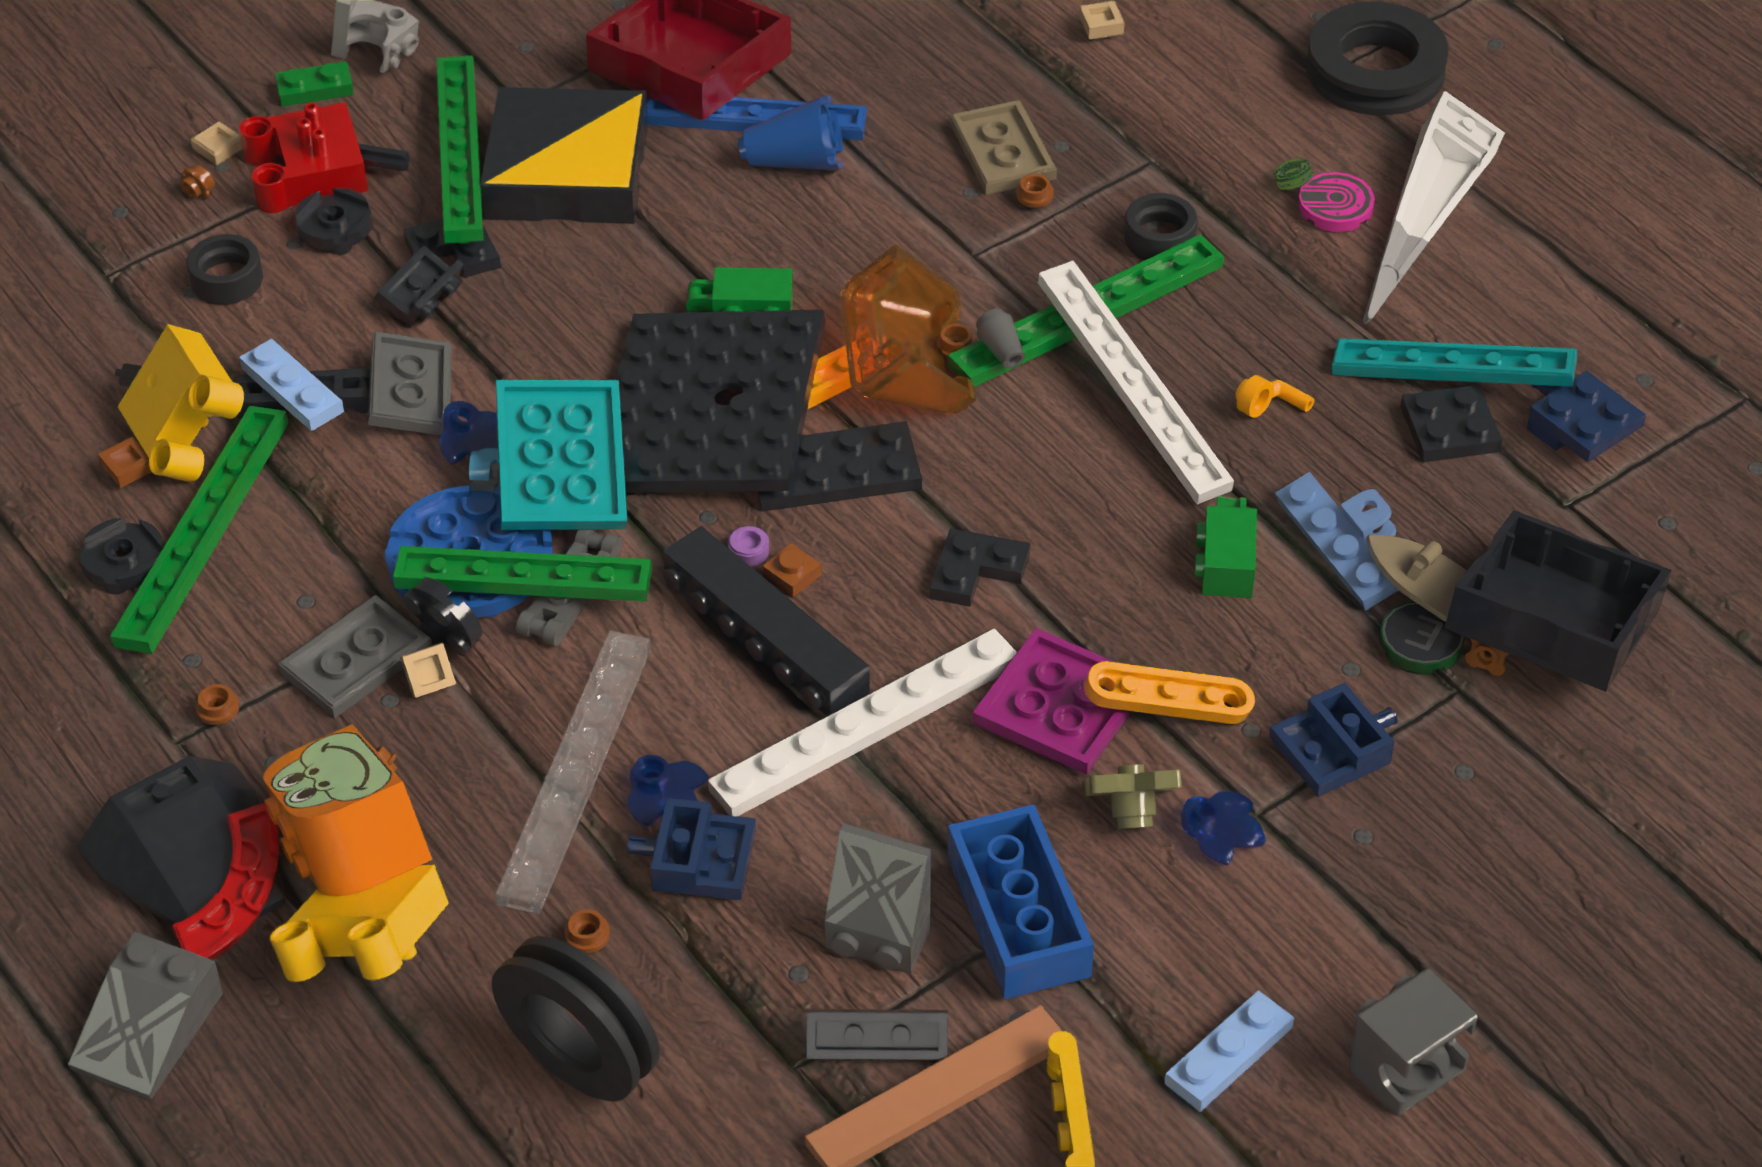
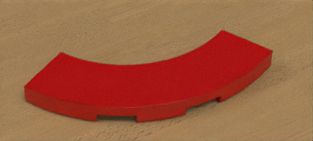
M265 803L227 815V824L232 840V860L229 873L219 893H216L201 910L173 925L172 931L179 948L213 960L236 944L248 932L261 914L273 888L279 854L278 828L273 823Z

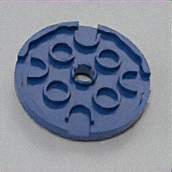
M470 485L444 489L412 504L390 529L391 537L387 549H385L388 576L393 586V575L400 546L468 548L471 550L553 554L550 530H501L499 488L494 487L493 492L471 491ZM395 588L401 597L410 590ZM452 591L447 597L456 606L464 601L475 616L481 618L497 616L499 613L520 604L530 595Z

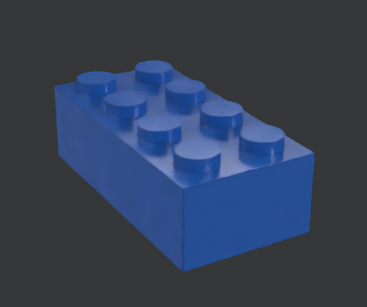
M1035 805L948 825V860L1004 1000L1091 978L1094 943Z

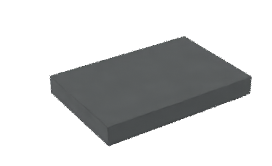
M373 331L370 356L368 425L448 436L450 429L452 343Z
M374 595L279 662L278 668L279 673L335 719L403 670L400 656L430 647L432 642L429 636L377 595Z

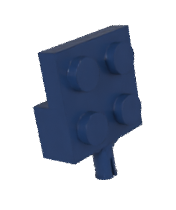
M1588 371L1574 378L1573 386L1531 385L1546 397L1531 406L1527 430L1555 451L1563 446H1567L1586 462H1589L1644 426L1645 413Z
M1342 683L1309 698L1306 711L1270 726L1269 738L1316 796L1319 797L1391 764L1395 741L1385 731V728L1397 724L1398 718L1391 707H1387L1385 710L1372 715L1347 684Z
M667 798L660 830L656 839L630 835L627 853L630 855L653 856L651 864L653 891L742 900L756 834V818L712 814L711 802Z

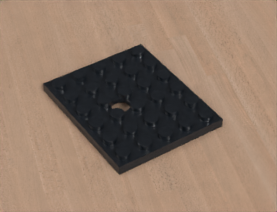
M824 310L633 314L616 380H619L625 493L790 491L826 324ZM734 388L743 392V394L733 397L730 405L715 403L714 397L722 390Z

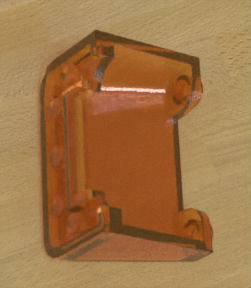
M893 245L851 277L843 287L840 295L851 387L869 399L946 414H957L967 409L970 404L976 401L974 385L972 381L964 376L951 378L946 374L942 350L937 348L936 341L945 326L957 323L960 318L961 301L959 290L898 245Z

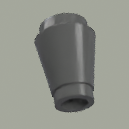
M998 308L982 314L976 322L978 329L977 337L1005 368H1013L1022 363L1025 354L1022 351L1012 316Z

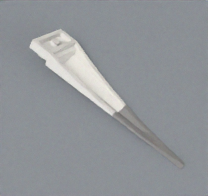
M1446 91L1437 98L1426 122L1421 127L1364 314L1363 324L1368 323L1375 316L1421 251L1495 156L1505 134Z

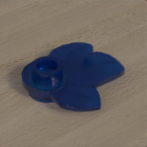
M464 401L452 402L445 408L442 414L444 431L439 439V447L443 456L451 465L458 463L466 455L471 456L472 451L498 448L497 416L495 412L479 411L475 406ZM458 416L465 418L467 422L460 420Z
M658 755L643 756L636 761L630 771V784L633 790L628 797L629 810L640 824L649 826L661 815L663 816L667 798L697 801L693 789L703 785L708 780V774L692 762L680 761L668 764L664 758Z
M1221 791L1214 794L1211 798L1192 797L1185 802L1181 809V825L1184 831L1189 836L1198 840L1199 847L1206 856L1227 866L1230 864L1234 854V847L1256 848L1263 846L1266 842L1260 823L1253 816L1249 815L1253 808V802L1242 794Z

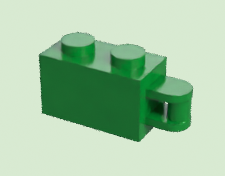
M715 267L714 280L697 279L688 284L686 309L690 313L793 310V269Z
M1217 496L1216 506H1207L1206 522H1197L1196 547H1204V553H1196L1195 578H1203L1202 595L1252 598L1256 567L1257 509L1246 508V498L1240 497L1238 499Z

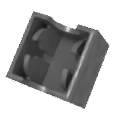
M1430 969L1423 970L1413 978L1410 975H1405L1393 985L1388 995L1379 1001L1374 998L1369 999L1357 1010L1355 1014V1020L1357 1021L1355 1035L1350 1042L1352 1054L1349 1069L1394 1115L1400 1116L1466 1070L1469 1053L1456 1041L1455 1036L1464 1030L1471 1035L1474 1033L1477 1013Z

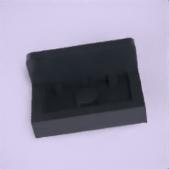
M423 245L378 290L374 300L411 328L420 318L427 321L440 305L438 300L443 295L447 298L453 295L463 281L459 275L465 264L458 259L450 267Z

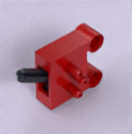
M346 102L318 107L315 103H308L302 111L270 117L252 116L243 120L239 125L244 158L249 164L258 166L252 172V182L257 207L264 213H279L288 207L297 206L307 196L320 191L321 196L333 194V188H346L358 193L368 192L364 165L398 171H406L409 167L410 154L407 151L358 143ZM277 156H281L283 167L279 164L271 162H273Z

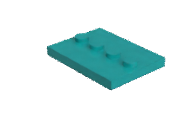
M496 380L501 530L626 529L627 509L619 380Z

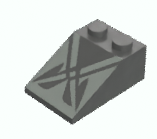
M843 823L839 833L825 916V948L834 950L839 955L845 957L853 956L876 963L887 970H899L911 974L930 934L931 849Z
M134 932L107 972L69 1061L70 1070L151 1101L223 994L215 961Z

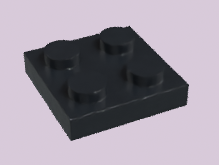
M1479 385L1402 395L1400 407L1422 463L1501 452L1502 438Z

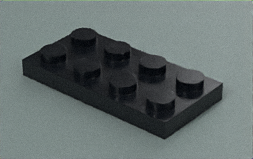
M903 421L802 435L790 491H757L761 512L921 490L922 476L908 423Z

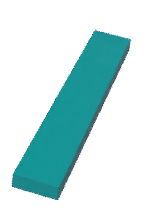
M1338 338L1332 362V373L1337 376L1573 386L1577 364V349Z

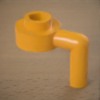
M1259 375L1243 380L1235 394L1237 409L1252 418L1260 416L1274 397H1279L1305 412H1308L1314 404L1313 397L1281 380L1270 382Z

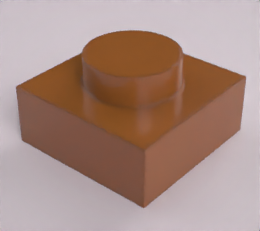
M134 436L98 454L101 467L120 488L152 473L149 467V457Z
M792 543L762 566L763 577L792 598L822 575L821 563Z

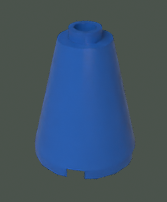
M829 95L821 96L744 129L743 137L738 138L741 159H747L750 166L829 171L841 170L843 161L836 162V153L843 152L839 120L836 110L829 111L827 103L833 102L832 98Z

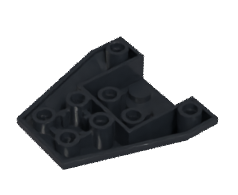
M188 756L109 797L78 843L77 848L100 881L173 926L197 913L221 890L229 873L232 860V840L227 824V815L259 805L256 790L234 763ZM278 871L276 872L270 896L259 917L285 904Z

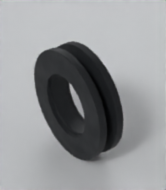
M1379 1L1352 3L1325 14L1313 27L1309 40L1307 74L1311 84L1318 93L1341 108L1367 115L1402 114L1426 105L1440 92L1445 80L1449 51L1448 42L1443 31L1433 20L1412 8ZM1368 45L1385 46L1401 52L1411 60V63L1399 69L1387 71L1370 70L1352 63L1343 54L1356 47Z
M530 937L515 950L513 957L503 962L494 972L492 977V993L508 1027L537 1061L552 1074L578 1091L603 1101L614 1102L623 1100L636 1088L639 1079L647 1076L658 1063L660 1054L658 1040L643 1009L630 992L606 968L576 947L551 937ZM564 1009L569 1011L587 1030L581 1027Z

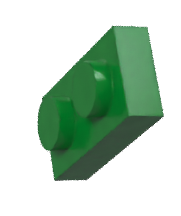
M347 61L275 73L281 107L354 95Z

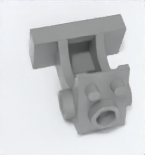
M336 0L331 56L345 59L352 43L360 41L370 42L382 49L383 62L380 67L381 73H384L392 66L397 68L400 60L405 56L411 55L418 46L419 20L401 7L374 0Z

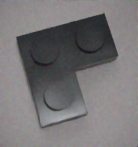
M443 218L403 229L404 240L412 256L423 245L438 258L453 254L456 261L459 259L465 264L461 271L464 278L501 268L500 256L484 225V241H473L466 244L445 243Z
M950 528L930 586V599L971 607L980 577L1021 584L1030 556L1031 543Z

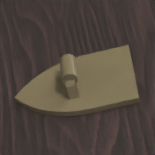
M1368 534L1366 538L1368 549L1383 575L1403 594L1446 622L1455 586L1467 570L1442 555V547L1435 541H1431L1424 546L1404 538Z

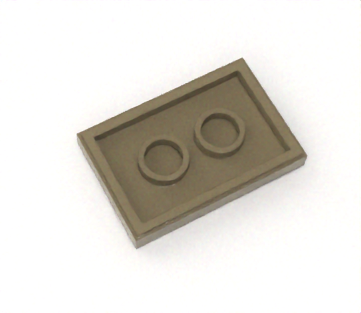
M1020 100L950 115V126L986 195L1015 189L1021 179L1029 174L1043 175L1049 181L1057 179V169Z

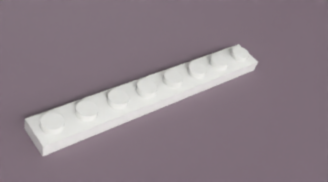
M1071 261L1040 272L1039 286L1195 503L1200 504L1231 492L1234 483L1232 477L1075 262Z
M994 628L708 779L709 792L729 816H740L994 680L1002 674L1017 652Z

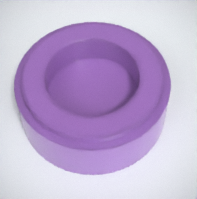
M745 526L734 530L730 534L728 548L749 566H756L764 562L769 555V538L762 529Z

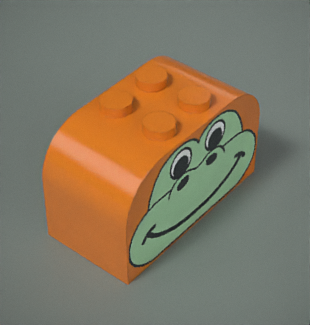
M353 724L283 755L265 771L263 779L270 798L264 800V803L273 823L279 825L284 837L279 839L282 849L289 863H294L301 879L309 877L321 893L330 896H343L362 892L432 860L403 781Z

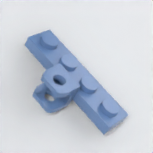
M1308 472L1275 493L1281 507L1365 611L1399 591L1377 567L1366 541L1368 534L1396 535L1395 525L1389 520L1392 514L1391 508L1376 490L1369 489L1355 495L1341 504V510L1314 476ZM1367 505L1377 506V508L1362 512V509ZM1382 525V529L1379 532L1373 533V530Z

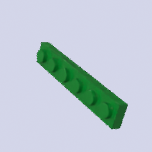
M400 546L393 580L395 588L411 589L422 578L429 577L441 582L455 592L647 602L652 566L651 559Z

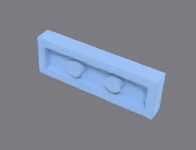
M273 339L266 341L239 357L241 369L310 431L315 430L344 412L342 400Z
M1258 990L1166 1073L1165 1085L1201 1112L1293 1028L1294 1017Z

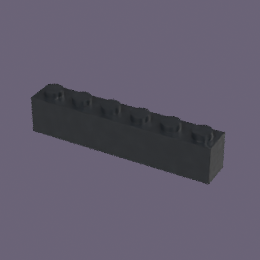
M700 526L663 550V576L669 587L674 591H680L691 600L699 613L707 614L718 623L726 636L734 637L746 647L753 659L765 663L774 671L780 682L784 685L792 686L803 696L805 702L812 709H819L828 717L870 694L869 665L704 527Z

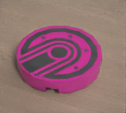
M1339 172L1321 173L1310 178L1301 186L1298 208L1301 216L1306 221L1308 217L1315 222V227L1324 231L1346 232L1353 231L1360 227V223L1370 220L1375 197L1371 187L1362 179L1351 174Z

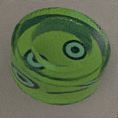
M1295 158L1279 165L1273 175L1279 189L1291 190L1308 183L1313 177V171L1308 160Z

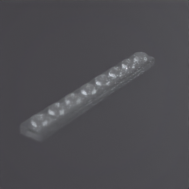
M609 631L497 889V905L536 914L541 913L651 651L650 638Z

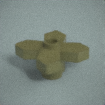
M1144 764L1117 766L1118 774L1093 775L1083 779L1084 797L1111 795L1112 818H1117V829L1153 827L1152 816L1157 815L1155 792L1172 791L1182 788L1181 770L1144 772Z

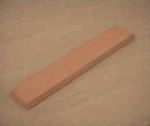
M1040 1005L806 1135L805 1145L821 1167H855L1045 1060L1049 1056L1048 1039L1055 1032L1062 1030Z

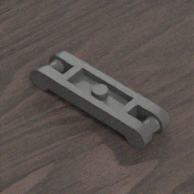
M579 529L575 536V541L566 555L595 556L589 554L591 549L599 551L597 556L618 557L622 549L623 539L611 533H608L606 536L598 534L596 529ZM537 596L529 609L524 610L520 614L516 625V632L527 637L537 635L542 637L544 643L558 646L589 599Z

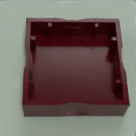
M637 0L629 7L616 12L586 34L588 71L633 91H646L647 97L703 121L791 55V17L751 0Z

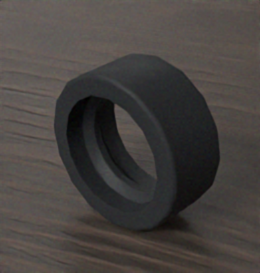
M1150 193L1138 197L1129 205L1125 214V243L1132 253L1142 259L1147 260L1197 236L1198 219L1196 210L1187 200L1173 194ZM1151 221H1165L1173 223L1181 229L1169 234H1158L1149 232L1141 226Z
M221 234L210 236L198 242L190 250L186 259L192 291L200 299L211 304L226 305L240 302L252 296L260 288L264 278L258 247L250 239L240 235ZM233 262L245 265L241 270L230 275L213 276L205 273L209 268L221 263Z

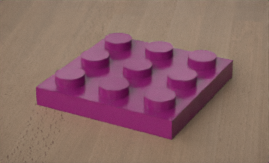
M1035 628L973 711L972 724L1087 775L1132 711L1100 707L1091 702L1084 692V680L1090 669L1099 662L1114 661Z

